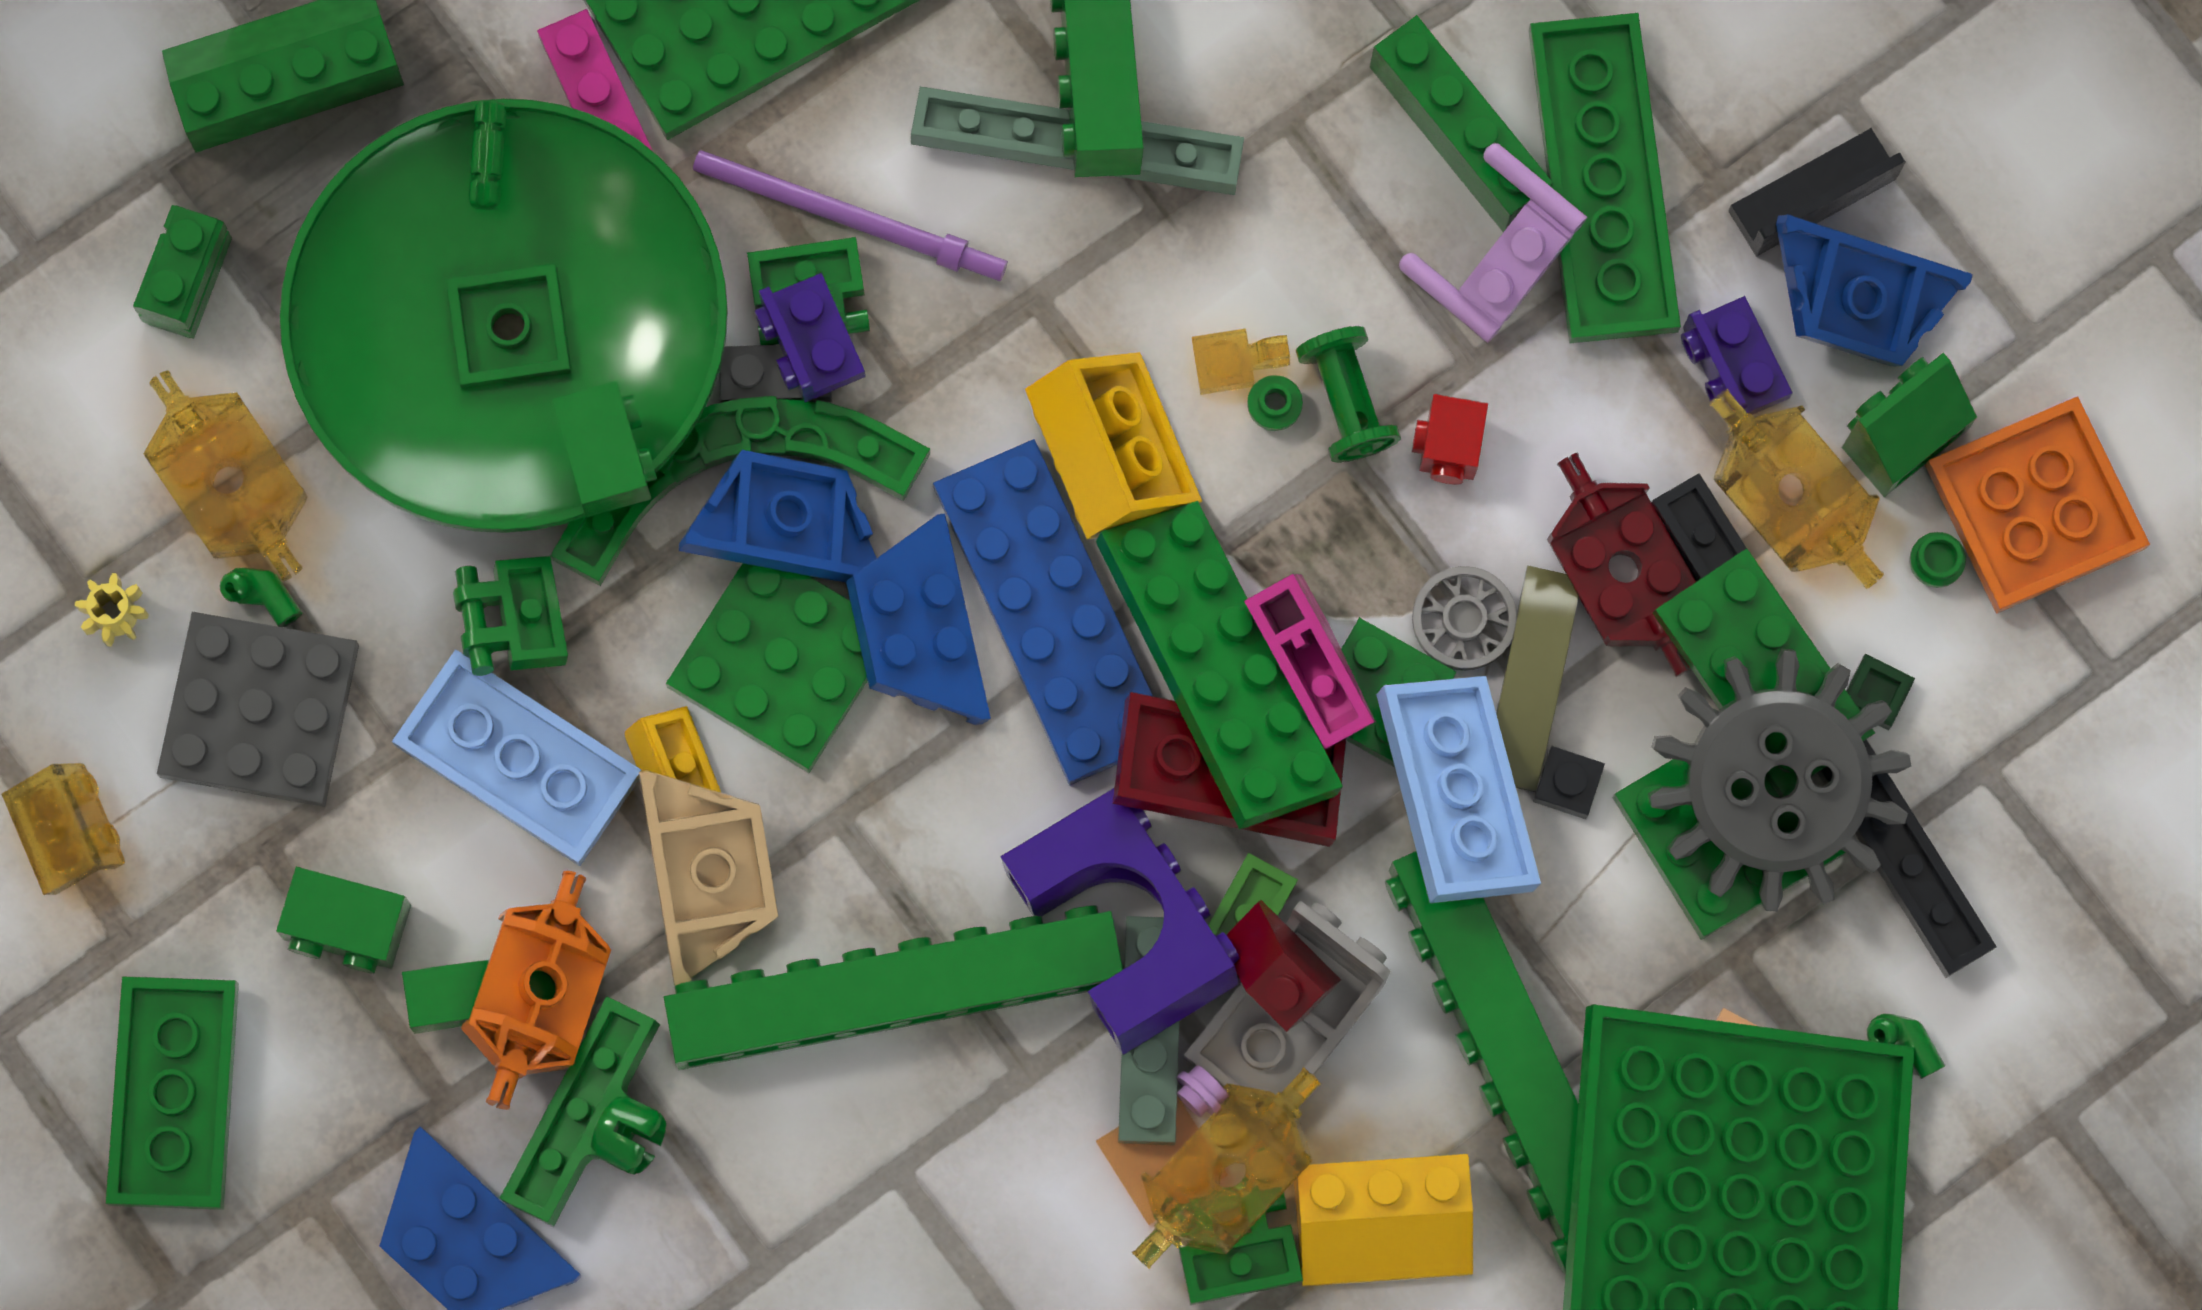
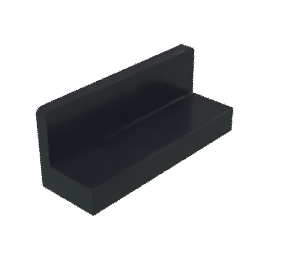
M1870 128L1731 204L1728 212L1757 257L1780 244L1776 226L1778 216L1791 215L1817 224L1895 181L1906 161L1901 153L1889 157L1874 131Z

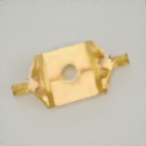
M169 370L159 373L169 388L170 393L165 390L156 376L150 380L149 385L155 390L165 405L166 414L144 451V456L213 558H229L262 553L264 558L266 556L269 558L281 576L282 581L291 579L292 576L281 559L284 558L295 575L303 569L286 545L288 542L285 537L308 498L304 489L299 485L237 392L189 397L184 395ZM225 467H236L244 475L240 488L228 494L215 490L214 478L217 472Z
M1729 389L1717 395L1718 398H1714L1709 405L1717 411L1730 428L1726 431L1729 438L1714 475V481L1791 572L1803 571L1837 562L1839 566L1847 565L1861 581L1865 589L1877 583L1876 580H1880L1884 573L1880 571L1864 552L1862 544L1865 542L1880 497L1877 494L1869 495L1801 415L1805 411L1803 406L1754 417L1743 409L1732 396ZM1787 474L1797 477L1803 485L1802 499L1795 506L1786 504L1779 496V483Z
M1303 1067L1302 1071L1282 1092L1278 1091L1276 1095L1271 1091L1227 1083L1223 1088L1230 1096L1222 1103L1217 1113L1214 1112L1153 1179L1146 1172L1141 1175L1153 1217L1157 1221L1154 1225L1155 1229L1131 1252L1145 1267L1150 1270L1151 1266L1171 1244L1177 1249L1184 1245L1219 1254H1227L1313 1161L1299 1120L1303 1114L1298 1108L1318 1086H1321V1083L1307 1069ZM1235 1163L1245 1165V1175L1240 1183L1233 1187L1220 1186V1176L1226 1167Z

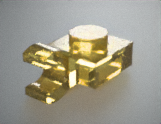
M1246 328L1191 337L1200 395L1253 387L1255 384L1254 370L1273 369L1290 365L1287 335L1264 338L1252 344H1248Z

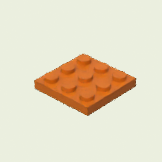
M2078 396L1934 457L1925 464L1996 614L2141 552L2150 545Z

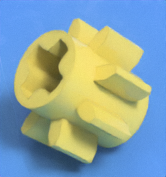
M112 573L109 583L97 585L92 580L87 581L88 587L91 590L87 600L75 602V606L80 612L90 616L81 625L86 635L94 634L100 629L102 631V640L109 647L114 643L115 636L126 634L130 639L135 640L137 637L132 628L135 626L137 619L143 620L149 616L144 608L135 606L133 603L143 594L137 584L128 587L124 591L121 579L116 573ZM110 601L117 605L121 612L114 619L107 615L103 609V606Z

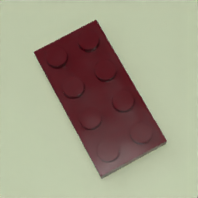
M1130 692L1124 706L1112 804L1239 829L1176 702ZM1347 738L1327 749L1324 748L1341 783ZM1341 790L1335 797L1257 823L1242 830L1330 847L1336 840Z

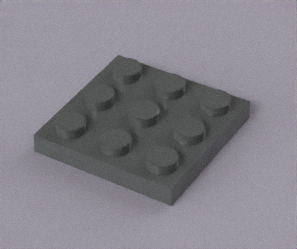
M192 612L157 775L160 778L325 807L359 649L357 640Z

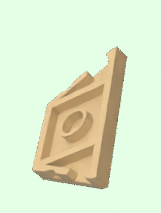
M645 770L639 771V778L673 983L676 986L681 983L690 982L691 978L719 958L722 959L737 948L740 942L778 918V911L760 805Z

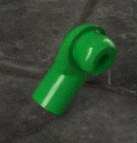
M245 567L235 568L225 574L220 581V592L227 601L265 606L278 627H286L302 615L301 610L278 575L272 571Z
M1881 1014L1871 1020L1866 1034L1868 1041L1914 1047L1913 1066L1920 1079L1945 1067L1942 1058L1921 1022L1894 1014Z

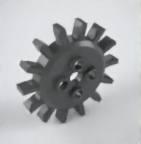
M1793 649L1780 650L1775 663L1777 679L1773 689L1754 691L1750 684L1748 669L1735 656L1724 660L1725 677L1733 688L1735 699L1721 709L1716 710L1708 704L1701 693L1685 687L1678 694L1682 705L1687 712L1698 717L1704 724L1695 743H1685L1669 735L1654 736L1651 745L1656 752L1666 759H1677L1688 763L1686 784L1676 787L1662 786L1648 793L1649 804L1652 808L1668 810L1680 805H1691L1698 821L1694 827L1677 835L1667 848L1675 860L1691 856L1701 845L1712 841L1724 852L1720 864L1711 873L1708 886L1710 892L1722 897L1733 886L1739 869L1743 865L1762 870L1763 876L1759 891L1761 903L1765 911L1775 912L1778 911L1783 898L1782 876L1784 872L1805 869L1809 879L1810 890L1823 904L1834 900V886L1825 871L1823 861L1833 856L1839 850H1843L1851 857L1857 867L1874 873L1881 866L1873 849L1858 841L1854 834L1860 827L1864 817L1877 818L1886 824H1905L1908 815L1905 810L1893 801L1872 798L1871 791L1872 776L1882 773L1897 774L1911 767L1910 755L1906 752L1889 750L1877 755H1868L1861 739L1864 733L1883 724L1892 712L1890 707L1883 700L1867 704L1857 715L1849 719L1834 708L1837 698L1848 686L1851 670L1839 663L1826 673L1821 688L1814 696L1798 691L1796 689V677L1799 670V662L1796 651ZM1773 732L1782 733L1786 739L1784 749L1778 753H1771L1765 747L1766 737ZM1777 765L1789 766L1796 774V787L1785 797L1770 795L1764 785L1767 772ZM1820 765L1828 766L1832 772L1831 781L1825 786H1816L1811 780L1812 771ZM1739 778H1746L1752 784L1750 795L1744 799L1735 798L1731 793L1733 782ZM1787 811L1794 812L1798 817V825L1791 832H1783L1777 825L1779 816Z

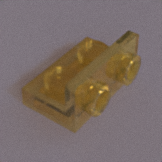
M83 763L51 764L1 794L43 895H57L98 870L116 869L125 864V858L120 849L119 834L109 822L98 797L99 788L96 780L87 771Z

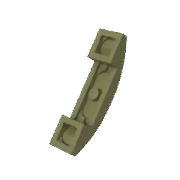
M1528 565L1496 715L1516 788L1536 792L1566 663L1578 594L1566 574Z

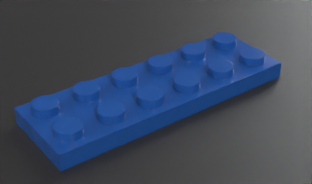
M1035 439L933 482L936 495L1069 786L1117 765L1126 698L1130 692L1148 696L1153 695Z

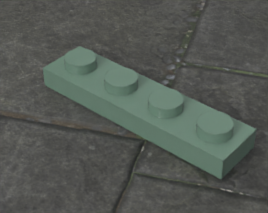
M1126 916L1124 969L1140 960L1152 949L1161 933L1164 917ZM1179 1021L1123 1055L1121 1053L1118 1144L1175 1146Z

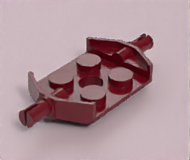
M1578 452L1570 455L1569 458H1564L1557 463V466L1560 467L1573 491L1569 496L1572 502L1547 538L1548 543L1606 646H1653L1655 651L1661 649L1673 669L1675 677L1683 675L1685 672L1690 671L1691 668L1657 621L1653 612L1696 583L1646 494L1650 489L1647 483L1597 484L1596 480L1592 481ZM1617 555H1625L1631 558L1636 563L1638 569L1636 580L1628 583L1616 580L1609 571L1610 559Z

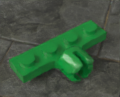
M606 996L578 1049L574 1064L566 1071L499 1199L554 1227L581 1174L591 1160L601 1159L629 1174L641 1173L651 1164L655 1156L646 1152L645 1147L634 1142L632 1139L634 1135H637L661 1147L667 1123L661 1113L630 1098L627 1091L630 1081L660 1026L655 1019Z

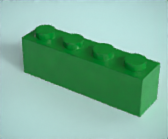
M1050 0L1051 13L1061 12L1062 27H1054L1053 31L1055 60H1065L1066 75H1058L1057 79L1059 109L1069 108L1070 124H1062L1061 128L1063 157H1073L1075 178L1140 175L1144 147L1130 0Z
M1417 15L1374 46L1370 63L1371 70L1502 232L1506 230L1524 205L1530 201V198L1485 162L1484 152L1488 146L1495 143L1500 144L1552 187L1553 182Z

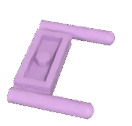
M1497 143L1491 144L1486 148L1484 152L1485 162L1528 196L1530 201L1524 205L1460 287V290L1455 288L1414 253L1404 255L1399 263V268L1405 275L1487 343L1498 333L1504 322L1509 319L1587 219V216Z

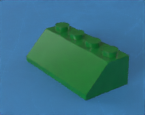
M317 0L162 50L169 84L185 133L195 153L404 85L376 0Z

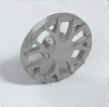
M1470 566L1448 568L1430 578L1418 593L1412 613L1414 634L1424 652L1429 657L1456 670H1475L1497 660L1507 650L1512 641L1517 619L1514 599L1505 584L1488 571ZM1457 577L1456 586H1452L1448 579ZM1462 577L1479 579L1476 597L1460 594ZM1484 582L1493 588L1483 591ZM1440 583L1453 596L1445 607L1438 603L1430 594L1431 590ZM1498 592L1505 607L1487 614L1482 601ZM1425 599L1432 604V607H1422ZM1507 612L1508 621L1500 619L1499 616ZM1421 613L1441 614L1443 627L1423 629ZM1487 622L1507 628L1501 642L1491 639L1482 633ZM1446 633L1451 638L1457 640V644L1449 656H1446L1434 647L1438 640ZM1426 635H1433L1434 639L1430 642ZM1477 639L1484 656L1468 660L1464 642ZM1487 645H1492L1496 648L1489 653ZM1459 653L1462 660L1455 659L1454 656Z

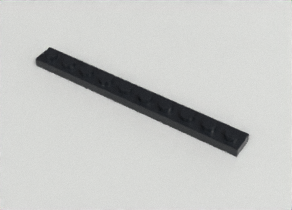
M1700 473L1652 500V505L1697 581L1746 549V546ZM1867 739L1863 741L1868 755H1876ZM1828 766L1817 773L1824 785L1831 781L1832 772ZM1882 773L1872 776L1871 797L1877 800L1893 801L1908 813L1905 824H1886L1877 818L1864 817L1855 834L1861 843L1873 849L1881 864L1877 870L1942 974L1947 978L1993 951L1997 946L1889 774Z

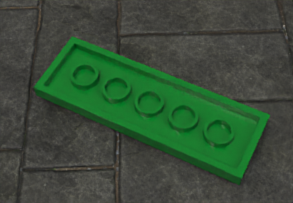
M1639 13L1530 23L1528 31L1547 176L1553 182L1552 188L1587 216L1586 221L1558 255L1569 344L1678 333L1681 324Z
M1195 501L1101 531L1096 544L1239 830L1337 796L1343 785L1311 722L1244 601L1248 598L1199 502Z

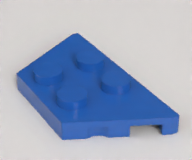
M1780 215L1777 218L1776 226L1796 337L1888 366H1903L1917 349L1921 336L1931 331L1944 316L1942 310L1958 290H1965L1972 280L1973 274L1791 215Z
M741 450L734 458L679 543V551L845 583L854 574L876 559L869 541L873 532L866 515L857 505V493L847 470Z
M937 514L846 581L869 689L892 697H907L915 705L933 711L942 708L967 717V723L981 725L991 719L946 515Z
M419 1127L414 1132L379 1246L447 1310H501L506 1307H514L550 1290L576 1283L581 1278L579 1272L423 1128Z

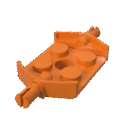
M563 871L556 897L550 904L508 908L499 915L498 920L502 921L496 942L470 1018L461 1027V1030L491 1064L495 1066V1071L497 1072L486 1103L491 1106L497 1104L496 1108L510 1109V1103L518 1079L527 1074L565 1070L574 1064L611 953L609 945L580 915L581 908L576 907L586 878L581 874L575 877L576 872ZM534 971H543L552 977L555 983V994L552 999H539L531 991L529 981Z

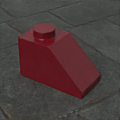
M1262 900L1258 901L1227 934L1240 957L1234 965L1245 991L1286 1032L1301 1022L1341 981Z

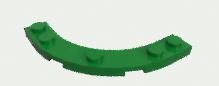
M777 396L740 398L712 404L705 407L699 421L683 445L656 472L657 480L647 482L651 496L650 500L569 522L550 556L558 564L601 586L630 535L642 518L659 500L687 479L709 468L733 461L741 450L766 455L796 456L824 462L847 470L849 473L904 501L931 454L930 448L873 418L829 402L816 400V403L808 401L804 403L802 400L777 399Z

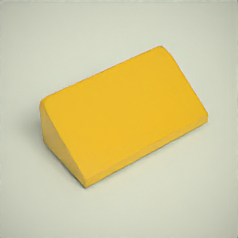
M687 706L640 718L625 730V738L635 764L642 771L648 770L721 792Z

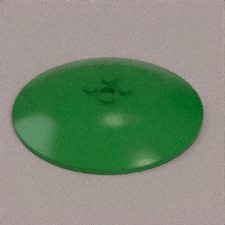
M491 99L447 106L420 115L391 129L367 145L347 162L326 185L310 208L296 236L287 262L280 306L281 345L287 374L296 400L311 429L337 463L368 491L398 509L443 526L475 532L510 533L544 529L586 517L552 398L617 380L622 397L633 394L642 427L632 430L637 450L645 447L649 448L655 473L668 462L683 445L699 421L712 395L725 349L728 308L725 278L719 251L711 229L696 200L684 183L657 154L641 141L614 124L577 109L537 100ZM480 101L501 102L506 110L505 129L501 130L503 137H505L502 180L497 181L500 183L501 197L500 206L495 210L472 208L469 201L470 182L474 181L472 174H470L473 131L478 130V128H475L476 124L474 123L475 105ZM506 314L517 315L524 321L522 333L512 340L500 339L493 333L495 322Z

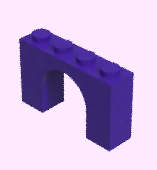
M1113 788L1000 857L1007 877L1033 916H1043L1081 892L1104 883H1125L1136 886L1150 894L1164 911L1163 926L1159 938L1152 949L1134 964L1088 991L1095 1013L1124 1055L1239 985L1234 963L1240 957L1227 935L1221 932L1215 936L1206 923L1205 919L1210 917L1211 914L1198 891L1194 887L1185 891L1175 875L1181 872V868L1168 846L1163 842L1156 847L1147 834L1146 830L1150 829L1152 825L1144 810L1112 804Z

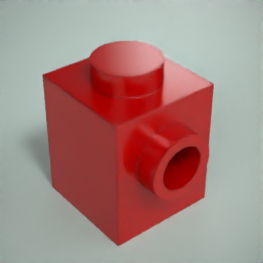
M1433 394L1428 420H1417L1412 453L1422 454L1419 471L1431 473L1430 478L1432 480L1445 484L1457 485L1462 484L1464 479L1474 480L1479 464L1489 403Z

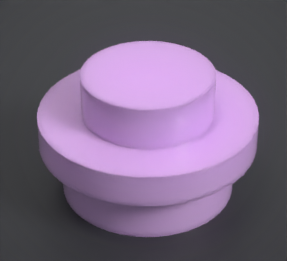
M1196 1065L1189 1073L1182 1071L1176 1077L1182 1087L1176 1094L1194 1114L1202 1117L1207 1111L1212 1116L1217 1117L1223 1111L1221 1104L1229 1095L1220 1083L1201 1066Z

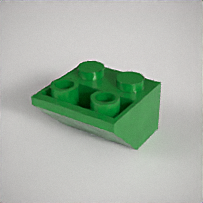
M1944 352L1931 363H1928L1924 357L1914 362L1897 378L1900 382L1889 391L1890 395L1888 397L1882 391L1874 394L1855 411L1857 416L1847 425L1851 433L1841 448L1883 497H1886L1921 469L1928 460L1936 457L1965 434L1977 418L1952 362Z

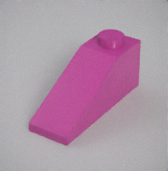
M1291 574L1244 601L1325 749L1375 722L1334 633L1301 574Z

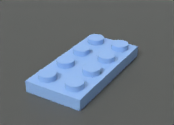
M456 649L392 740L394 746L578 866L582 865L640 779L639 771H642L495 674L473 675L470 658L464 656Z
M1479 676L1384 685L1376 696L1429 902L1438 903L1533 892L1541 884L1487 677Z

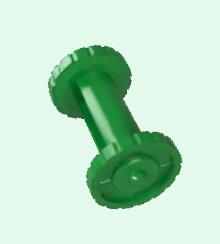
M1349 326L1320 334L1302 343L1295 350L1299 363H1317L1342 438L1328 448L1331 461L1336 463L1350 462L1372 456L1394 446L1401 440V435L1396 425H1379L1355 350L1365 345L1369 340L1363 326Z

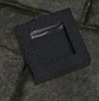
M1551 746L1533 802L1587 819L1605 763Z

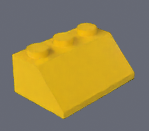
M1140 352L1067 360L1025 388L1033 408L1034 417L1040 425L1054 459L1055 468L1061 476L1073 505L1076 519L1081 525L1086 539L1098 538L1101 531L1195 501L1202 502Z
M1468 1154L1296 1166L1293 1177L1300 1268L1303 1278L1302 1287L1473 1275V1204Z

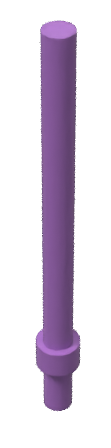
M702 150L696 156L693 171L937 259L936 264L956 272L961 267L997 281L1002 280L1006 271L1007 260L968 247L969 241L948 233L945 238Z

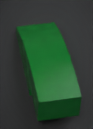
M489 960L402 972L409 1026L414 1034L461 1027L464 1022L469 1020ZM534 971L531 974L529 985L533 994L542 1000L552 999L555 994V983L552 977L543 971Z

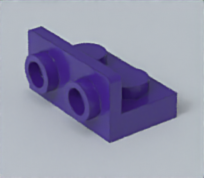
M822 273L772 293L770 287L759 290L762 307L754 310V313L766 341L776 338L784 357L776 359V363L788 391L798 387L805 403L866 377L863 365Z
M1745 296L1702 314L1698 310L1688 315L1683 326L1685 333L1681 334L1684 350L1693 364L1700 362L1709 380L1705 383L1708 399L1717 413L1725 412L1730 425L1790 399L1793 392Z

